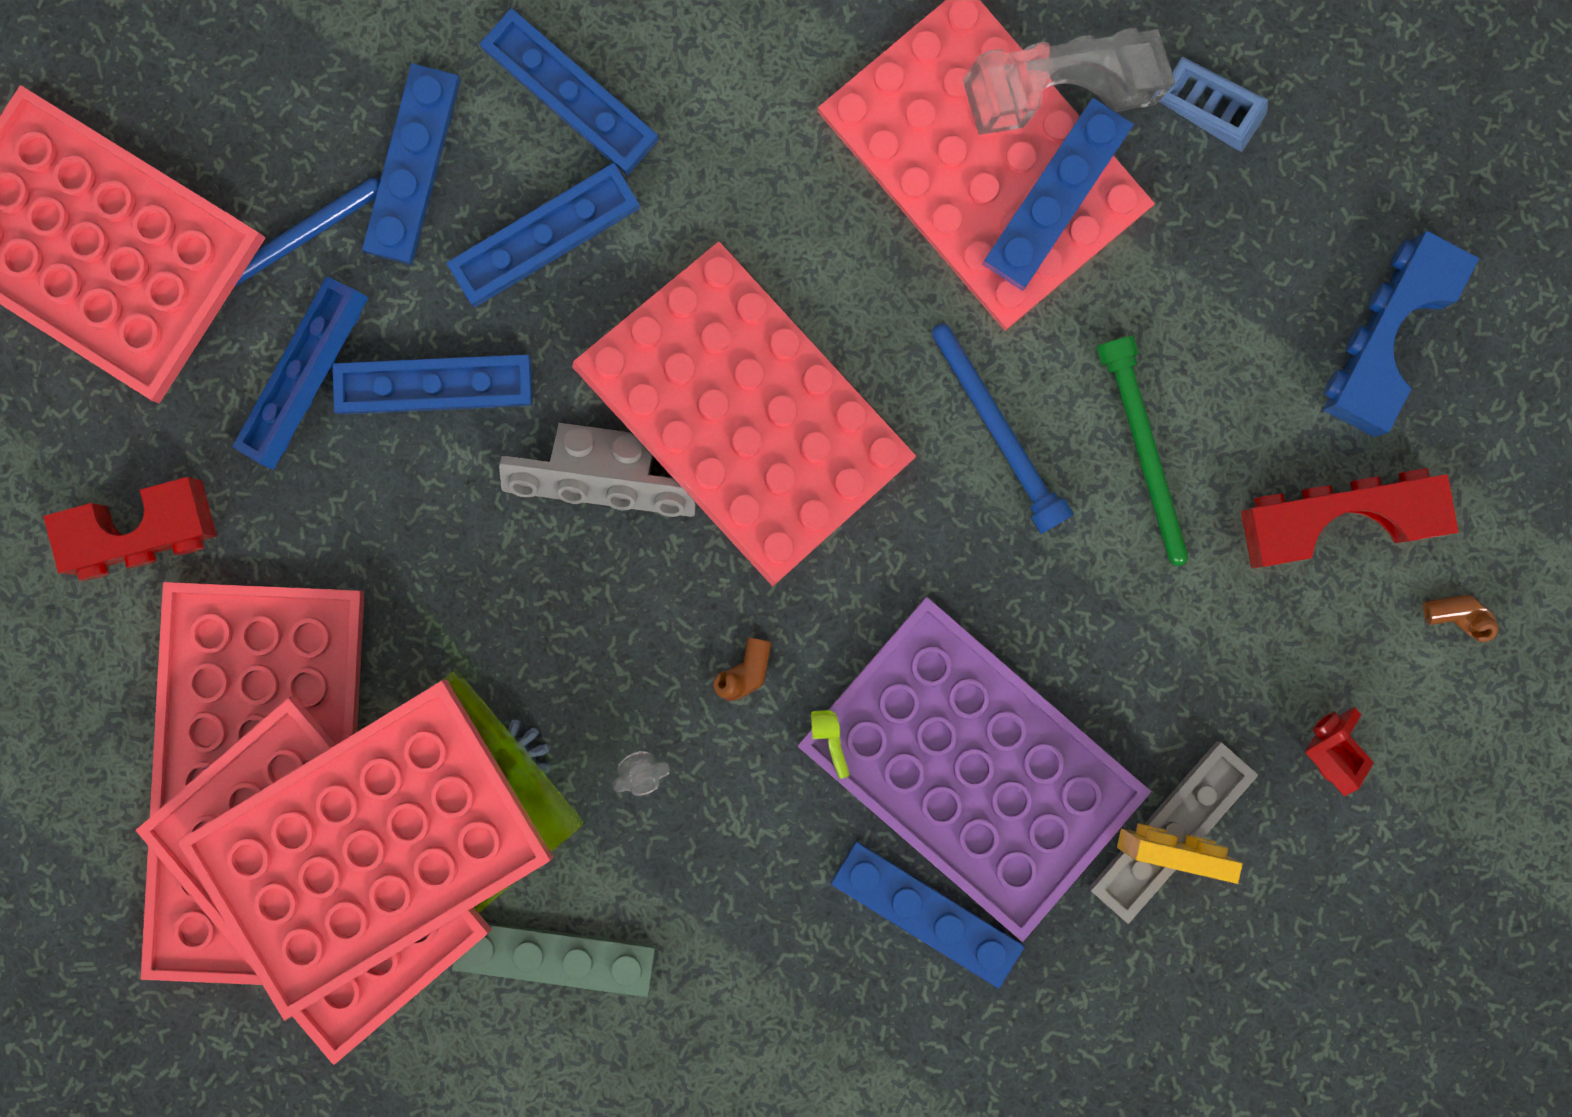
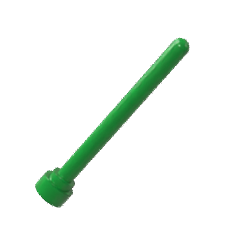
M1134 335L1101 344L1096 346L1101 366L1107 365L1109 374L1114 373L1168 559L1171 564L1182 566L1188 560V553L1133 366L1137 365L1135 356L1139 355V350Z

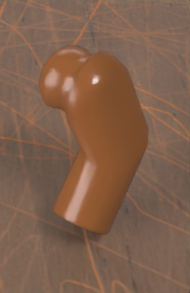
M1470 595L1423 602L1425 621L1428 625L1452 621L1479 642L1491 641L1498 634L1499 626L1494 614Z
M748 638L744 661L726 672L718 673L714 678L713 688L715 693L727 701H736L759 689L765 680L772 642Z

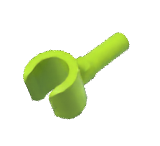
M831 710L813 711L811 713L812 739H828L829 751L838 779L850 776L841 747L840 725L837 714Z

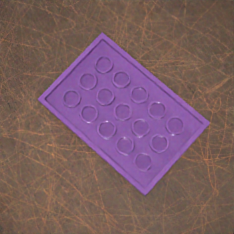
M928 597L921 601L828 709L835 712L838 716L841 747L850 776L838 779L829 751L828 739H812V729L797 745L1022 942L1152 792Z

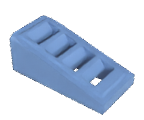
M1184 57L1180 59L1157 96L1158 102L1240 152H1243L1268 110V99ZM1192 77L1197 82L1186 100L1177 97L1188 78ZM1206 87L1213 90V93L1203 109L1195 106ZM1223 98H1226L1231 102L1221 118L1214 116L1213 113ZM1240 108L1248 113L1239 127H1236L1231 122Z

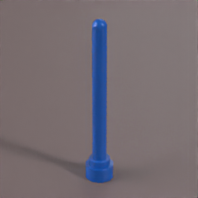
M369 178L261 246L234 287L374 200L380 180L378 178Z
M943 323L937 324L932 330V336L1032 500L1033 505L1030 508L1034 516L1031 519L1039 533L1043 534L1075 515L1065 498L1060 500L1056 492L1050 494L950 327Z

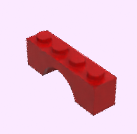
M1423 468L1398 473L1399 483L1382 485L1380 476L1351 481V491L1333 494L1332 485L1302 490V500L1285 502L1283 493L1253 498L1255 508L1241 511L1251 568L1311 559L1321 531L1330 521L1344 513H1356L1373 519L1386 530L1394 543L1459 533L1448 474L1430 477L1429 469Z

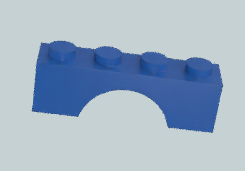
M1429 231L1420 234L1412 239L1411 242L1404 240L1391 260L1390 266L1396 268L1389 284L1383 282L1369 302L1368 309L1374 312L1366 328L1362 325L1359 326L1346 346V352L1350 353L1351 356L1344 370L1338 368L1324 388L1323 394L1329 398L1323 411L1373 437L1389 433L1411 391L1410 386L1399 373L1394 359V340L1400 324L1413 310H1441L1457 302L1480 258Z

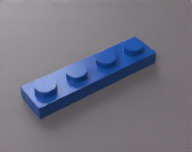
M512 8L480 42L481 49L611 163H615L617 168L626 176L632 172L659 141L658 135Z
M411 63L362 251L366 254L413 265L461 82L459 75Z
M1092 98L982 265L1023 291L1134 124L1095 98Z
M612 163L448 261L446 264L470 304L475 308L641 209L619 169L615 163Z
M326 276L232 446L234 449L257 463L274 470L282 454L287 450L289 441L305 412L310 408L316 392L327 372L332 367V363H335L337 354L348 334L357 323L368 297Z
M530 355L332 363L334 413L339 415L533 406L532 361Z
M855 841L830 882L832 886L998 989L1025 947L1021 942L858 841Z

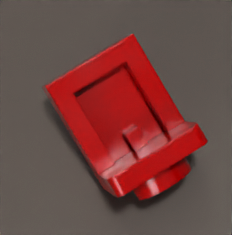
M1356 707L1349 709L1341 715L1333 711L1319 720L1312 728L1315 736L1305 750L1308 757L1319 768L1322 776L1329 782H1332L1344 797L1361 787L1374 763L1350 736L1362 715Z

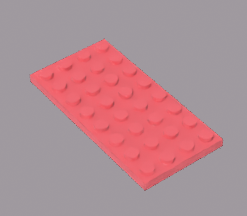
M163 582L150 817L289 697L295 696L336 745L357 732L365 591ZM148 846L141 980L262 985L254 970Z

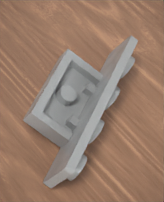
M559 423L550 462L502 456L499 464L502 491L513 493L520 497L538 496L560 499L571 504L583 502L606 505L617 510L636 509L651 511L669 517L680 515L692 517L695 515L696 502L674 478L650 475L654 456L632 432Z

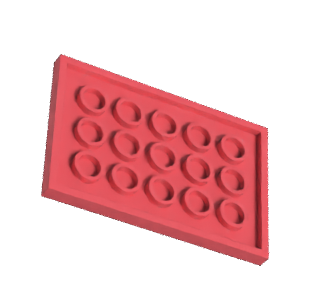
M945 0L818 107L817 112L1004 331L1016 323L1155 204L1113 155L1023 291L982 265L1080 116L980 0Z
M20 85L0 115V304L140 394L160 404L266 237Z
M719 241L573 361L572 368L772 587L916 458V455Z
M447 679L440 681L177 841L284 1021L554 858Z
M295 696L289 697L135 830L251 968L252 966L177 841L336 745ZM473 907L292 1017L330 1062L335 1065L485 937L492 928Z

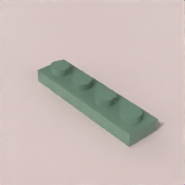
M487 922L492 930L456 960L452 966L453 971L648 997L656 945Z

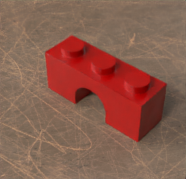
M185 477L141 489L144 516L140 525L133 532L126 535L121 534L115 528L109 507L106 505L89 503L43 516L58 574L77 575L79 581H87L109 575L107 566L125 562L126 568H135L156 562L155 553L173 549L174 555H183L204 549L203 540L217 537L203 481Z

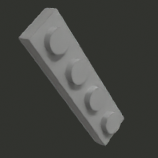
M1216 741L1144 824L1167 830V833L1177 835L1178 842L1185 843L1186 834L1204 838L1257 778L1258 774L1222 742ZM1120 851L1088 889L1129 924L1174 873L1175 869L1136 861Z

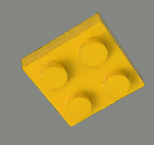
M1137 823L1136 832L1121 828L1117 848L1136 861L1238 884L1243 863L1227 856L1229 848L1216 844V841L1186 834L1185 843L1178 842L1177 835L1167 833L1165 829Z

